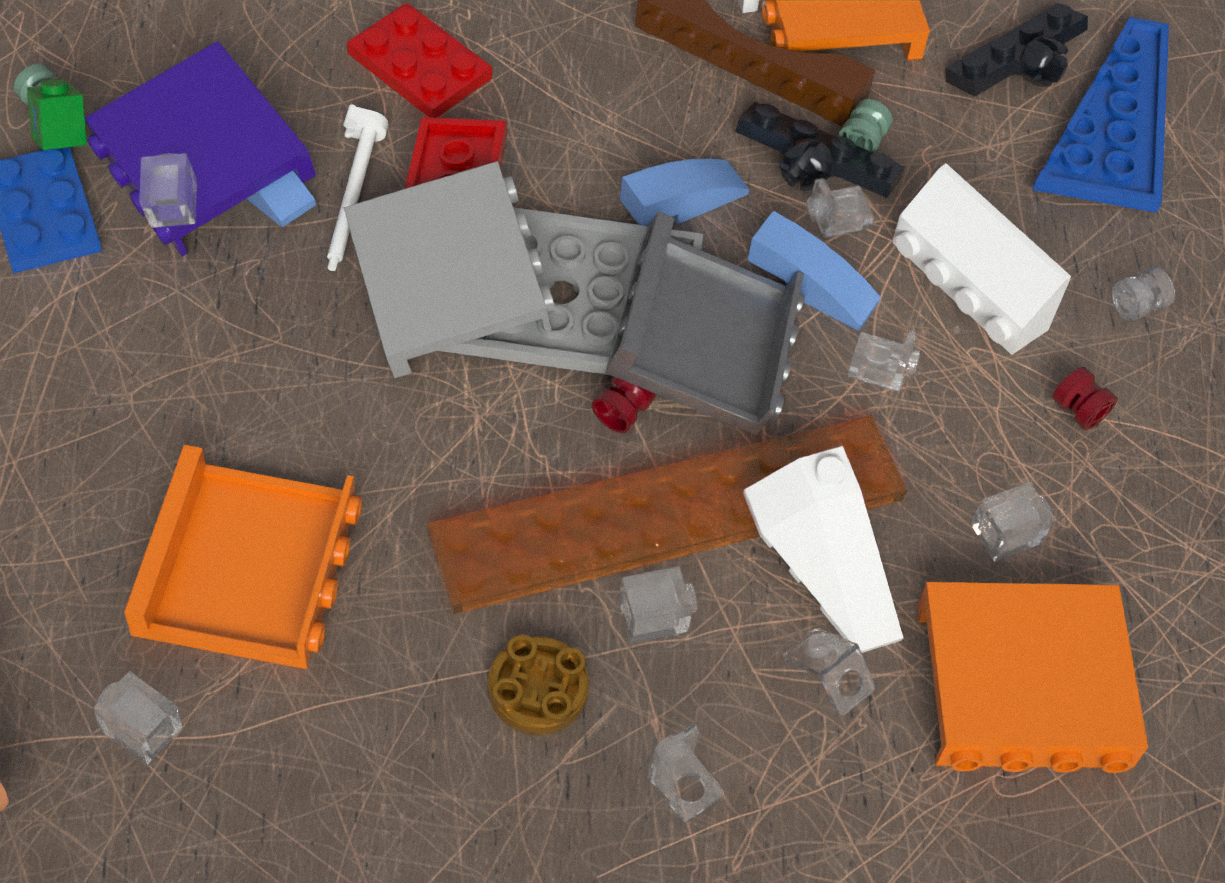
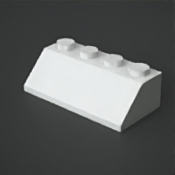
M944 164L936 171L900 214L892 243L904 257L909 258L918 266L931 283L939 286L956 302L962 312L970 315L987 331V334L994 342L1003 346L1011 355L1049 330L1071 278L1063 268L948 164Z

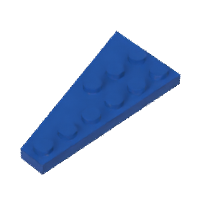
M1133 17L1128 19L1108 58L1102 64L1093 84L1087 90L1068 123L1063 136L1053 149L1044 169L1038 175L1032 190L1154 213L1158 212L1162 203L1169 24Z

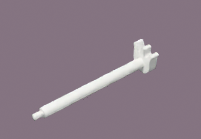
M353 104L349 105L343 125L346 127L345 137L359 139V143L327 255L329 259L327 268L330 271H335L338 262L342 261L350 233L343 207L358 203L374 142L385 138L389 126L388 120L382 114L356 107Z

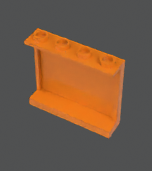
M762 0L763 22L765 25H770L771 46L795 52L901 43L906 60H917L923 58L930 33L920 0Z
M183 445L124 611L131 636L307 669L312 652L319 653L324 642L326 624L321 622L325 608L332 609L336 601L338 580L334 579L337 565L344 567L348 559L350 538L346 537L349 524L357 525L361 514L362 497L356 496L354 476L347 475L343 490L208 465L205 462L203 448Z
M926 582L917 604L919 622H927L941 739V748L935 758L936 766H952L954 770L962 772L973 771L982 766L1002 767L1003 770L1008 772H1021L1031 767H1052L1054 771L1063 773L1073 772L1082 767L1102 768L1103 771L1108 773H1120L1135 767L1148 749V742L1119 585Z

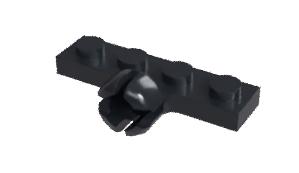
M1057 3L947 67L946 82L973 96L979 95L1000 81L1015 74L1022 75L1026 81L1039 87L1052 86V83L1058 82L1062 78L1068 67L1067 58L1061 55L1068 53V48L1064 44L1088 30V16L1071 9L1067 5Z
M754 102L739 117L735 131L782 152V155L785 156L779 165L782 176L791 187H794L799 180L802 181L801 191L816 190L823 186L828 178L835 176L887 198L899 183L905 166L894 162L891 157L885 154L873 153L856 146L852 140L846 137L833 136L817 129L809 121L796 120L782 114L776 107L769 104Z

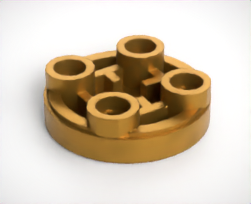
M524 634L514 636L509 640L507 647L497 655L490 668L488 695L491 706L505 724L517 731L532 735L558 732L568 727L579 717L587 702L589 676L585 666L584 655L578 649L570 647L559 640L548 637H530Z

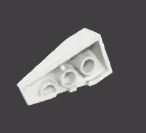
M843 446L798 458L744 489L743 495L760 537L769 548L774 547L789 565L791 575L798 583L802 581L820 603L822 613L856 654L883 647L903 639L862 492Z

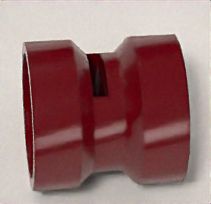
M1086 367L1078 368L1068 375L1059 384L1052 396L1053 400L1061 408L1070 409L1075 414V421L1084 430H1089L1099 424L1112 411L1118 401V398L1109 389L1100 388L1095 383V376Z
M614 377L611 380V388L603 390L593 400L592 409L598 420L606 427L618 433H626L637 421V413L645 411L655 400L656 394Z

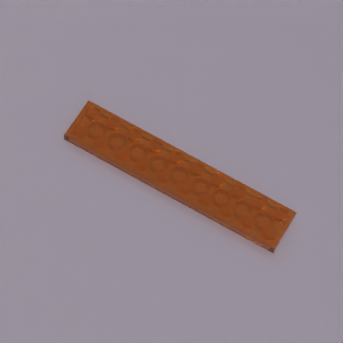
M870 415L429 522L428 535L453 614L760 537L743 495L744 489L798 458L843 446L857 479L866 509L904 500L907 489L873 416Z

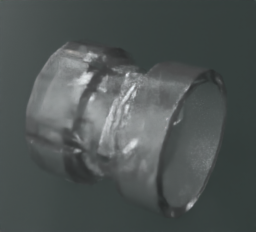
M1153 266L1140 272L1137 278L1127 277L1114 283L1112 299L1121 317L1127 321L1134 322L1147 316L1150 310L1158 312L1171 306L1175 300V290L1168 274L1160 267Z

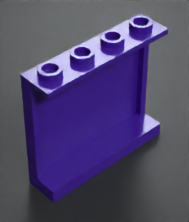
M219 41L85 117V121L92 133L86 140L97 158L101 161L107 157L111 162L107 167L120 188L127 185L133 192L129 194V197L142 217L147 214L152 216L155 221L151 222V226L164 246L172 243L182 257L188 254L181 239L183 236L291 171L295 172L302 183L316 176L308 149Z

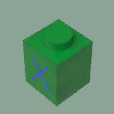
M62 79L44 80L41 82V86L27 88L31 138L43 150L86 145L82 93Z

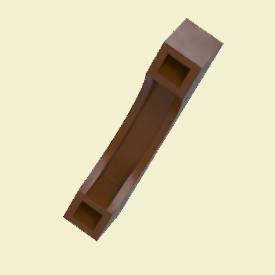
M638 0L635 27L840 126H843L850 119L851 112L859 101L869 98L875 69L841 53L817 54L795 52L755 40L728 24L716 14L706 0Z

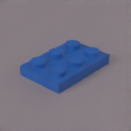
M70 147L40 150L0 160V230L13 274L102 252L100 240Z

